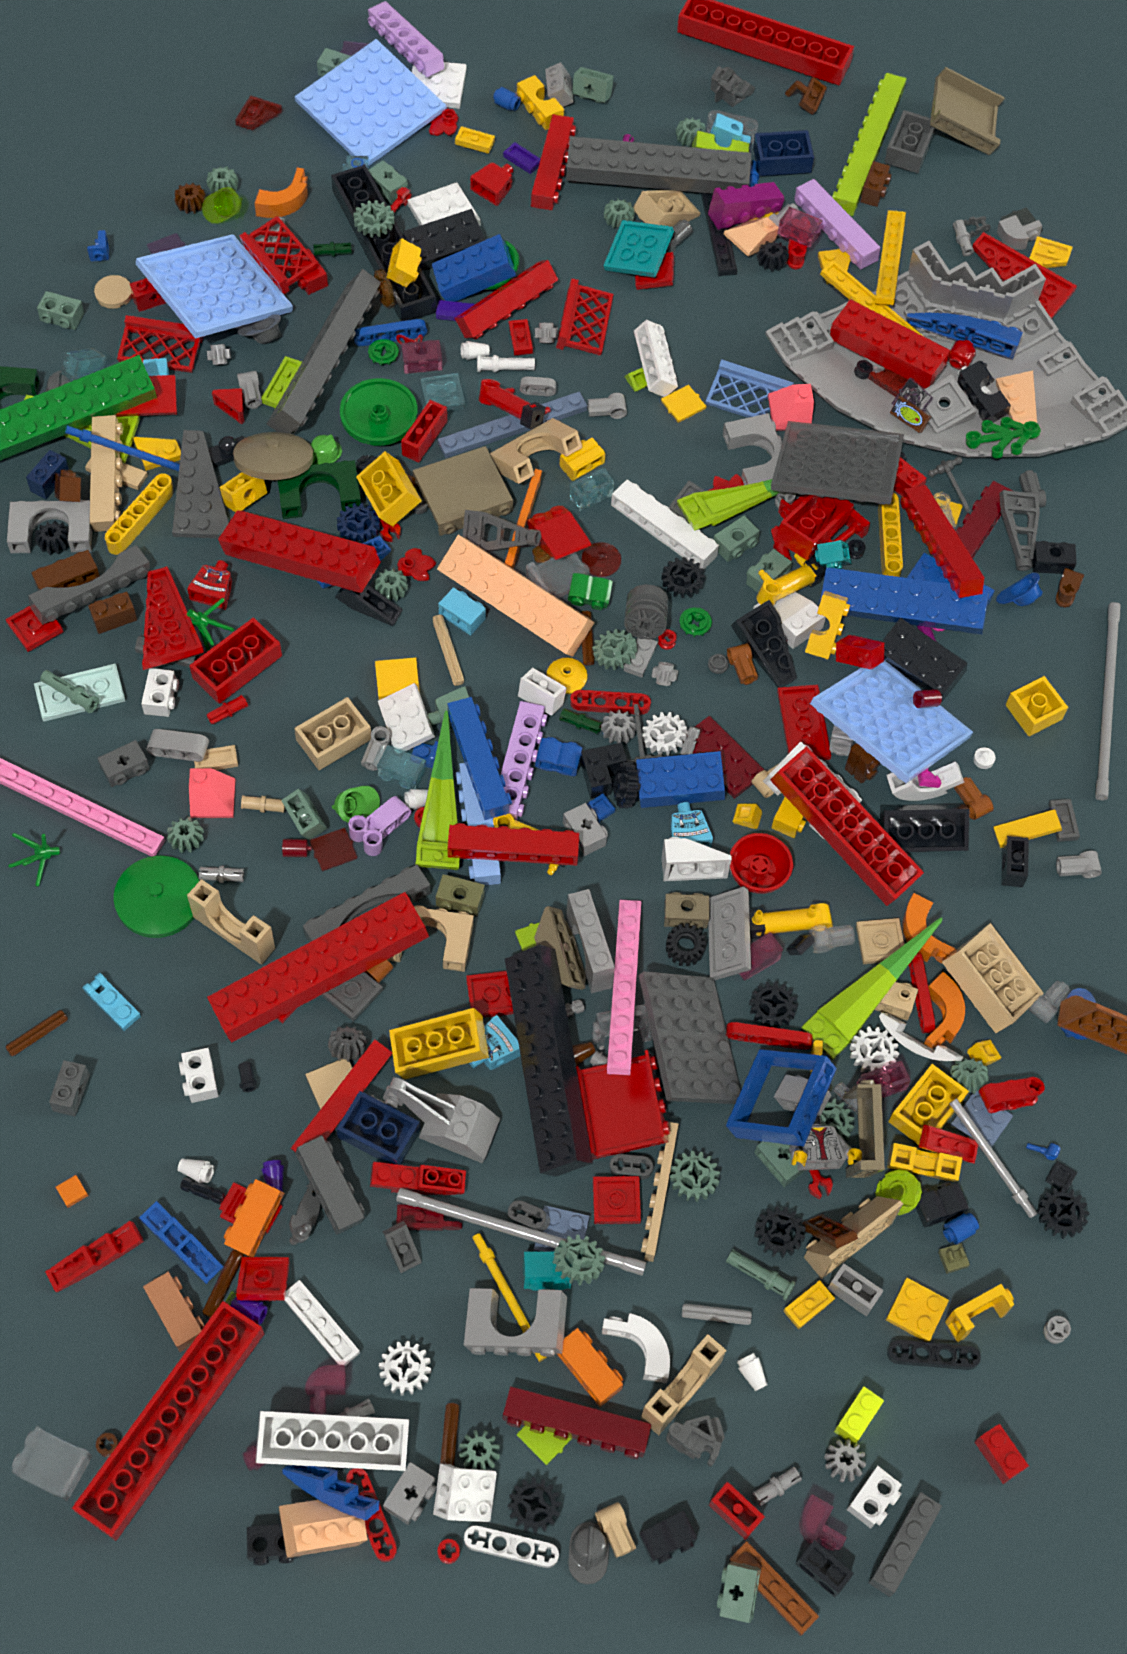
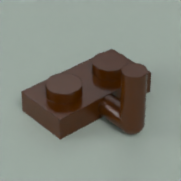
M814 77L810 79L807 87L800 81H795L785 91V95L790 97L797 89L801 91L803 96L798 105L813 115L817 111L827 87Z

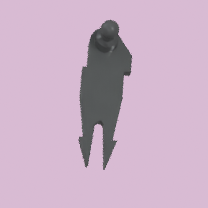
M958 456L954 460H943L935 469L928 472V476L934 477L936 474L946 473L954 491L968 513L970 512L969 506L951 473V469L955 465L962 463V458Z
M634 704L640 756L632 760L627 759V762L633 763L637 767L636 760L663 756L660 754L656 756L645 755L638 704Z
M310 1182L306 1186L308 1188L299 1203L296 1215H292L289 1222L292 1237L289 1239L291 1245L303 1243L308 1239L312 1226L315 1225L319 1214L320 1202L316 1194L315 1197L312 1196L313 1188Z

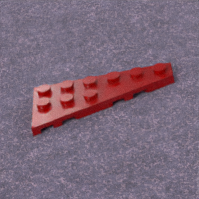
M984 232L973 243L974 251L990 268H994L1003 282L1036 264L1046 278L1038 300L1051 319L1076 290L1077 286Z
M168 567L148 572L144 654L142 659L143 670L204 653L203 646L191 619L187 616V610Z

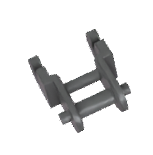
M973 216L969 218V221L967 219L964 220L965 226L976 225L977 227L975 232L973 230L970 232L971 237L980 236L981 233L990 230L991 226L986 224L985 216L977 218Z

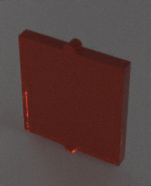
M345 828L310 840L314 851V858L318 860L322 871L357 859L352 846L353 841L349 839Z

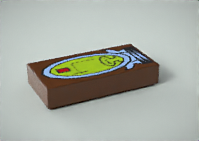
M903 396L898 397L890 411L892 415L918 433L923 432L931 418V415Z

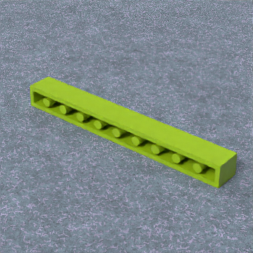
M886 73L884 79H880L877 88L879 91H875L872 100L874 104L870 103L867 112L869 116L865 115L862 124L864 128H860L857 136L859 140H855L852 148L854 152L849 154L847 160L849 165L844 166L842 172L843 179H839L837 184L838 191L833 193L832 198L851 216H854L872 162L877 159L904 92L906 78Z

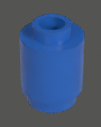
M504 87L497 89L493 96L496 105L509 111H516L521 103V98L518 97V94Z
M963 1213L944 1224L945 1230H943V1234L948 1242L959 1244L974 1235L976 1230L979 1229V1224L971 1213Z

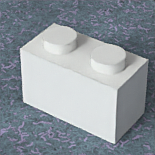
M532 668L520 680L518 697L529 703L545 706L544 712L552 716L563 706L566 687Z

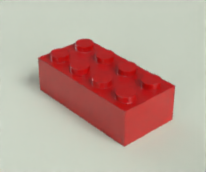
M809 495L781 521L774 540L805 560H808L815 553V550H818L817 544L826 543L847 522L854 504L846 499L841 500L833 497Z
M253 617L190 664L192 678L220 704L282 657L281 645Z

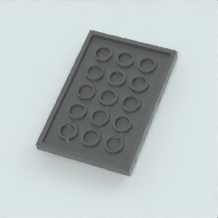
M642 972L639 975L666 1100L736 1104L741 1091L728 1037L726 1036V1028L714 978Z

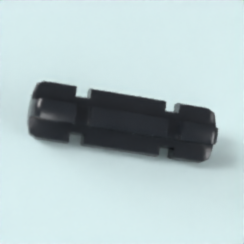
M186 1177L183 1178L180 1184L181 1190L188 1193L191 1191L192 1194L207 1200L211 1199L212 1202L221 1204L225 1197L223 1191L214 1190L212 1187L197 1181L194 1183L193 1180Z

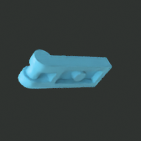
M98 973L94 977L95 980L90 984L86 983L82 988L125 1031L141 1015L101 973ZM101 986L104 990L98 994L95 990Z

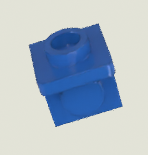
M105 230L98 231V239H95V245L87 247L90 261L109 260V243Z
M435 741L434 746L422 743L414 747L410 764L433 769L438 741Z

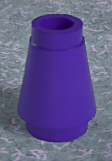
M281 1160L264 1162L261 1170L265 1183L283 1192L284 1165H282Z
M235 1297L231 1303V1307L259 1325L262 1324L267 1315L268 1307L263 1302L237 1300V1297Z

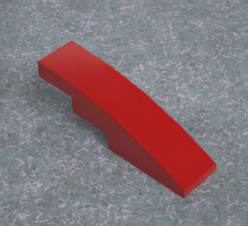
M129 1221L113 1233L104 1234L89 1246L83 1245L45 1273L55 1292H59L104 1268L143 1243L144 1240L135 1223Z

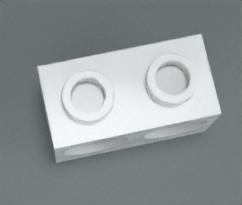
M149 668L141 703L144 714L169 717L170 710L174 709L175 706L174 692H177L179 688V679H176L174 671Z
M209 1048L181 1053L183 1061L179 1062L181 1076L185 1075L186 1082L182 1083L185 1096L190 1097L191 1103L219 1097ZM193 1063H201L200 1067L196 1069L190 1068ZM198 1083L205 1084L202 1089H194Z
M877 1466L847 1511L870 1529L875 1523L880 1526L888 1514L884 1511L890 1503L893 1506L901 1496L898 1490L902 1484ZM879 1483L885 1484L889 1489V1494H881L878 1491L877 1485ZM864 1504H872L875 1508V1514H867L864 1510Z

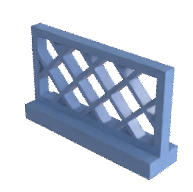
M721 359L718 372L706 399V404L747 418L763 415L770 412V407L763 409L760 402L767 400L770 392L794 385V383ZM720 377L728 378L730 384L721 386L719 383ZM743 383L747 385L748 389L739 392L736 385ZM733 387L736 394L727 398L724 390ZM762 389L767 395L757 398L754 391ZM721 392L724 398L721 401L712 400L713 395ZM751 393L754 400L745 404L742 396ZM739 398L742 405L733 407L730 401ZM757 404L760 411L756 413L750 412L748 407Z

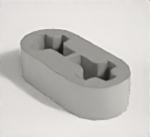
M524 377L520 381V391L525 395L552 396L556 393L557 383L552 378Z

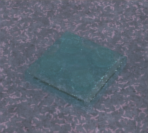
M458 373L420 378L425 405L432 400L446 406L447 411L465 408V400Z

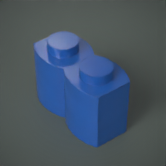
M553 737L542 738L535 767L546 771H556L568 776H576L582 747L574 742L561 743Z

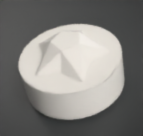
M979 748L975 752L973 761L977 767L989 769L995 762V753L989 748Z

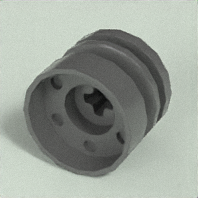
M644 584L636 586L627 594L624 626L632 636L639 639H653L662 635L666 630L669 599L661 588Z

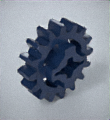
M353 503V508L346 506V512L340 511V517H337V530L340 531L341 537L345 536L347 540L353 539L355 542L360 540L361 543H364V539L371 540V535L377 536V530H380V518L375 510L371 511L370 505L364 508L363 503L360 504V507Z

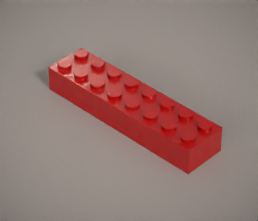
M241 510L236 511L218 539L225 555L359 593L363 592L380 564L379 557L373 546Z
M807 746L770 779L886 906L896 900L924 873Z

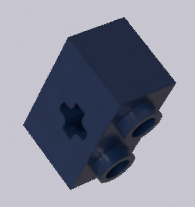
M49 450L26 476L30 491L47 500L55 490V473H61V470H69L66 458Z

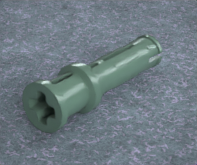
M45 670L40 677L41 682L69 697L71 703L85 708L87 713L95 711L99 704V697L91 696L82 687L76 688L49 670Z
M734 1249L726 1260L727 1263L763 1283L766 1290L769 1291L771 1289L783 1296L785 1301L796 1284L794 1281L790 1282L781 1277L778 1271L773 1270L771 1272Z

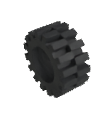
M686 923L685 927L679 924L677 929L675 927L672 928L666 940L665 949L668 952V958L672 957L673 963L678 961L679 966H682L683 963H686V966H690L691 962L693 965L696 964L697 960L700 961L702 955H704L706 946L705 935H701L702 931L700 929L696 931V926L693 925L692 928H689V924ZM681 939H689L693 942L694 948L691 951H682L678 948L677 943Z

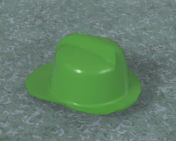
M331 434L328 436L319 435L311 443L313 449L312 465L334 463L342 454L341 446L334 440Z
M370 786L350 788L338 794L332 809L336 811L343 821L349 823V820L354 816L360 815L367 818L380 806V798L376 790Z

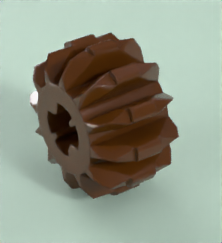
M194 182L191 185L185 183V186L179 185L178 190H175L174 200L180 211H185L186 214L189 212L195 214L196 210L201 211L202 207L205 206L206 195L200 185L195 186Z

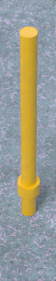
M478 1233L472 1238L480 1251L479 1256L483 1264L486 1263L522 1332L525 1333L531 1326L494 1259L496 1257L491 1248H488L481 1233ZM534 1353L539 1362L547 1358L541 1356L540 1353Z

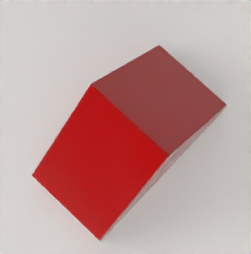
M242 388L213 390L214 405L240 424H243L244 399Z

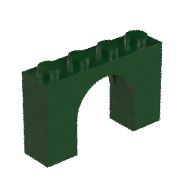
M0 366V400L10 395H37L40 384L37 369Z
M355 460L311 465L308 470L298 476L278 480L282 518L302 517L301 494L306 487L314 483H327L335 487L340 496L342 511L346 512V506L353 508V503L360 507L361 499L358 479L356 477Z

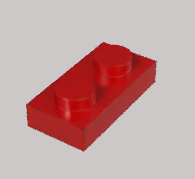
M528 320L509 321L514 355L533 354Z

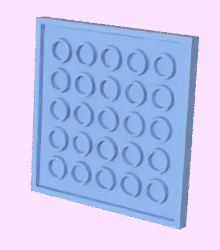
M377 39L295 96V101L353 158L365 159L363 160V165H366V167H369L447 109L446 104Z
M233 234L136 258L137 267L195 338L264 320L271 315H282L292 312L293 305Z
M885 660L872 670L861 667L815 696L810 703L819 713L828 718L835 726L846 733L850 739L858 743L867 753H870L883 766L894 773L898 779L905 783H908L964 743L973 734V731L941 705L938 707L916 708L913 704V695L916 691H921V689Z

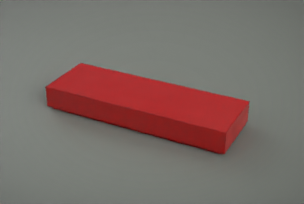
M923 1125L919 1148L935 1153L962 1157V1161L975 1164L978 1144L973 1139L929 1125Z

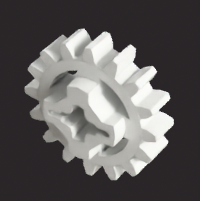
M661 712L660 717L657 718V716L653 715V721H646L647 726L642 728L644 732L642 737L646 748L650 747L651 753L657 750L658 754L661 755L662 752H666L668 756L671 750L677 753V747H683L682 741H685L688 731L684 720H680L679 715L673 718L671 712L667 716H664L663 712Z
M867 1027L866 1033L860 1030L858 1036L853 1037V1043L849 1049L853 1051L850 1058H856L854 1066L861 1065V1072L868 1069L869 1075H872L873 1071L881 1075L883 1069L889 1072L890 1066L895 1065V1059L899 1055V1052L895 1050H897L899 1045L892 1043L894 1040L893 1036L887 1037V1030L880 1033L879 1027L875 1031ZM878 1046L877 1051L873 1053L872 1056H870L873 1049H875Z
M409 1341L403 1347L400 1342H397L396 1349H393L391 1346L388 1347L389 1355L382 1354V1359L385 1363H379V1368L385 1371L379 1373L380 1378H387L384 1381V1386L392 1385V1393L400 1389L401 1396L404 1395L405 1390H409L412 1395L414 1394L413 1388L417 1387L419 1390H422V1381L428 1383L429 1380L425 1374H430L431 1368L426 1367V1365H429L431 1362L430 1358H424L426 1355L425 1349L420 1352L418 1351L419 1344L416 1343L412 1348ZM402 1354L397 1360H393L397 1355ZM411 1354L416 1356L421 1364L414 1362ZM407 1359L409 1368L405 1372V1377H403L401 1368H403ZM389 1372H391L392 1374H396L399 1378V1382L395 1381L391 1377ZM418 1376L414 1381L408 1383L411 1378Z

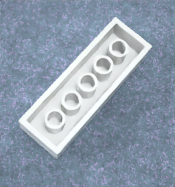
M260 1411L255 1462L405 1471L409 1420Z

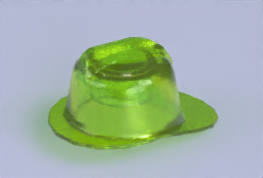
M230 187L221 188L206 197L202 207L203 215L210 223H221L240 212L243 198L239 197L236 191Z

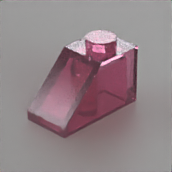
M771 932L750 945L751 970L739 973L745 981L780 960L783 948Z

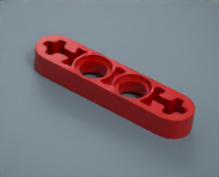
M576 690L570 697V705L577 711L610 713L612 711L617 713L620 709L621 714L627 711L629 714H635L634 704H638L640 715L648 713L651 706L649 696L641 693ZM582 698V703H577V699ZM597 698H603L606 703L604 705H597L594 701ZM622 699L627 704L620 707L615 704V701ZM642 701L644 706L639 707V702Z
M918 952L908 967L912 986L918 989L915 1003L921 1032L932 1033L935 1030V1019L921 952Z
M738 1022L728 1023L726 1027V1036L732 1040L800 1050L812 1048L813 1035L807 1032Z
M361 1468L350 1470L346 1477L348 1483L354 1480L353 1475L358 1474L359 1477L364 1476V1479L361 1480L364 1490L367 1487L370 1489L362 1491L358 1495L369 1496L372 1499L378 1500L366 1471ZM379 1504V1510L369 1519L364 1520L366 1533L377 1559L381 1562H390L396 1556L397 1547ZM375 1519L383 1523V1529L379 1533H372L369 1529V1524ZM387 1533L389 1537H384V1541L387 1546L393 1547L389 1550L390 1555L379 1554L382 1546L379 1540L374 1543L373 1539L381 1538Z

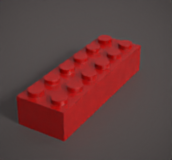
M851 299L833 321L830 329V336L834 342L908 380L911 379L914 383L925 389L931 386L946 366L950 350Z

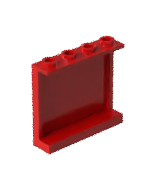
M645 1050V1055L631 1058L630 1075L607 1074V1064L583 1070L576 1066L592 1160L669 1142L667 1135H670L671 1131L668 1121L664 1120L663 1113H666L667 1110L664 1099H660L659 1091H662V1084L660 1078H656L655 1070L658 1069L656 1056H652L648 1050Z

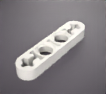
M480 1526L469 1527L464 1534L465 1545L473 1551L544 1568L553 1567L559 1558L558 1549L551 1543ZM474 1532H479V1537L486 1539V1534H491L488 1540V1549L483 1548L485 1542L477 1541L476 1545H473L468 1536L473 1535ZM497 1537H502L506 1540V1548L502 1551H497L492 1546L493 1540ZM520 1543H527L530 1546L531 1552L528 1556L521 1557L517 1554L516 1548ZM534 1545L540 1546L538 1552L545 1553L546 1549H550L551 1554L555 1558H550L549 1562H545L543 1556L537 1555V1560H533Z

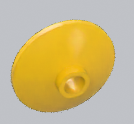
M573 658L557 659L547 669L546 676L565 686V694H572L576 690H581L587 682L586 668L581 662Z

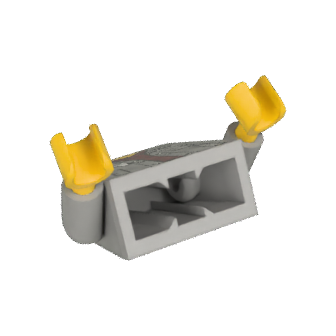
M820 1116L816 1117L804 1147L790 1145L789 1153L792 1157L791 1164L796 1165L797 1162L798 1170L840 1169L846 1159H848L849 1165H853L854 1160H862V1151L857 1148H851L833 1126H822Z

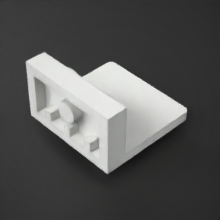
M440 1464L433 1514L446 1520L489 1522L491 1519L496 1471L462 1469L449 1464Z

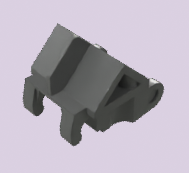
M718 66L712 75L710 90L715 93V102L723 99L731 107H734L744 100L746 96L752 95L755 87L737 76L730 67L722 69Z
M709 1415L685 1421L684 1425L678 1422L672 1423L669 1427L666 1441L678 1452L689 1456L693 1460L695 1458L700 1459L703 1452H708L710 1459L707 1464L712 1466L718 1457L725 1436L720 1419L718 1417L710 1419Z

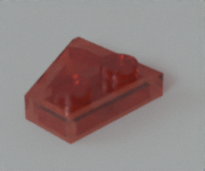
M250 95L235 119V123L237 126L254 130L282 112V105Z
M886 368L877 373L873 371L868 379L896 398L899 397L900 392L903 393L905 389H902L909 381Z

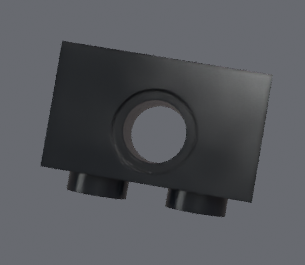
M1047 541L1035 542L1032 572L1063 574L1065 568L1074 571L1077 564L1075 544Z
M1007 836L1002 846L1001 885L1023 888L1028 878L1029 838Z

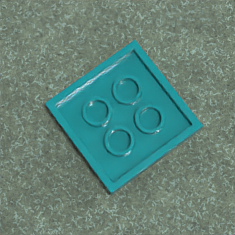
M622 220L603 265L605 271L656 277L674 233L673 227Z

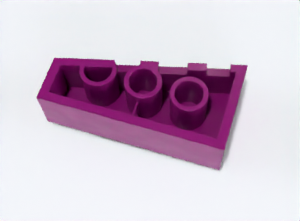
M775 182L755 184L753 187L742 185L738 189H735L733 186L727 187L726 190L715 188L708 215L718 229L728 228L754 218H761L771 212L777 213L781 211L785 197Z

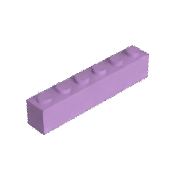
M815 179L796 188V204L806 212L809 218H812L818 227L828 235L830 240L836 243L842 252H847L853 264H856L861 270L878 261L881 247Z

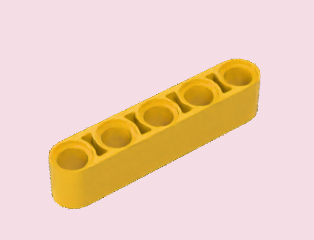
M158 474L105 533V541L111 554L118 555L125 551L173 496L174 489L169 475Z
M893 492L891 504H879L878 507L882 575L900 577L903 568L899 498Z

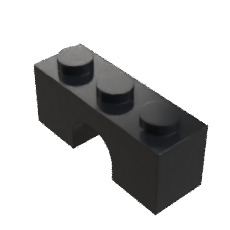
M977 361L959 372L957 383L962 390H965L971 404L977 407L980 417L983 420L995 422L1009 414L1011 404L1001 390L994 394H986L981 390L983 386L988 384L990 375L980 361Z

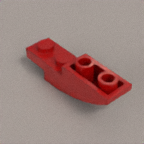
M373 1162L370 1187L391 1189V1192L398 1193L399 1189L403 1188L421 1195L464 1194L466 1170L427 1165L412 1167Z

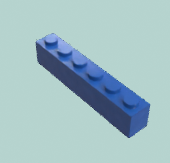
M472 697L447 703L448 716L484 820L509 814V805H512V800L509 792L505 793L504 787L506 785L503 775L498 773L499 763L497 757L492 756L491 751H493L491 740L486 739L484 721L480 722L478 717L480 716L478 704H474Z

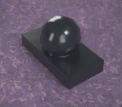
M225 436L220 439L218 445L208 448L211 461L215 467L234 461V448L244 439V436L235 439Z

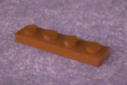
M747 1541L729 1559L730 1562L733 1561L761 1568L758 1592L800 1636L819 1617Z

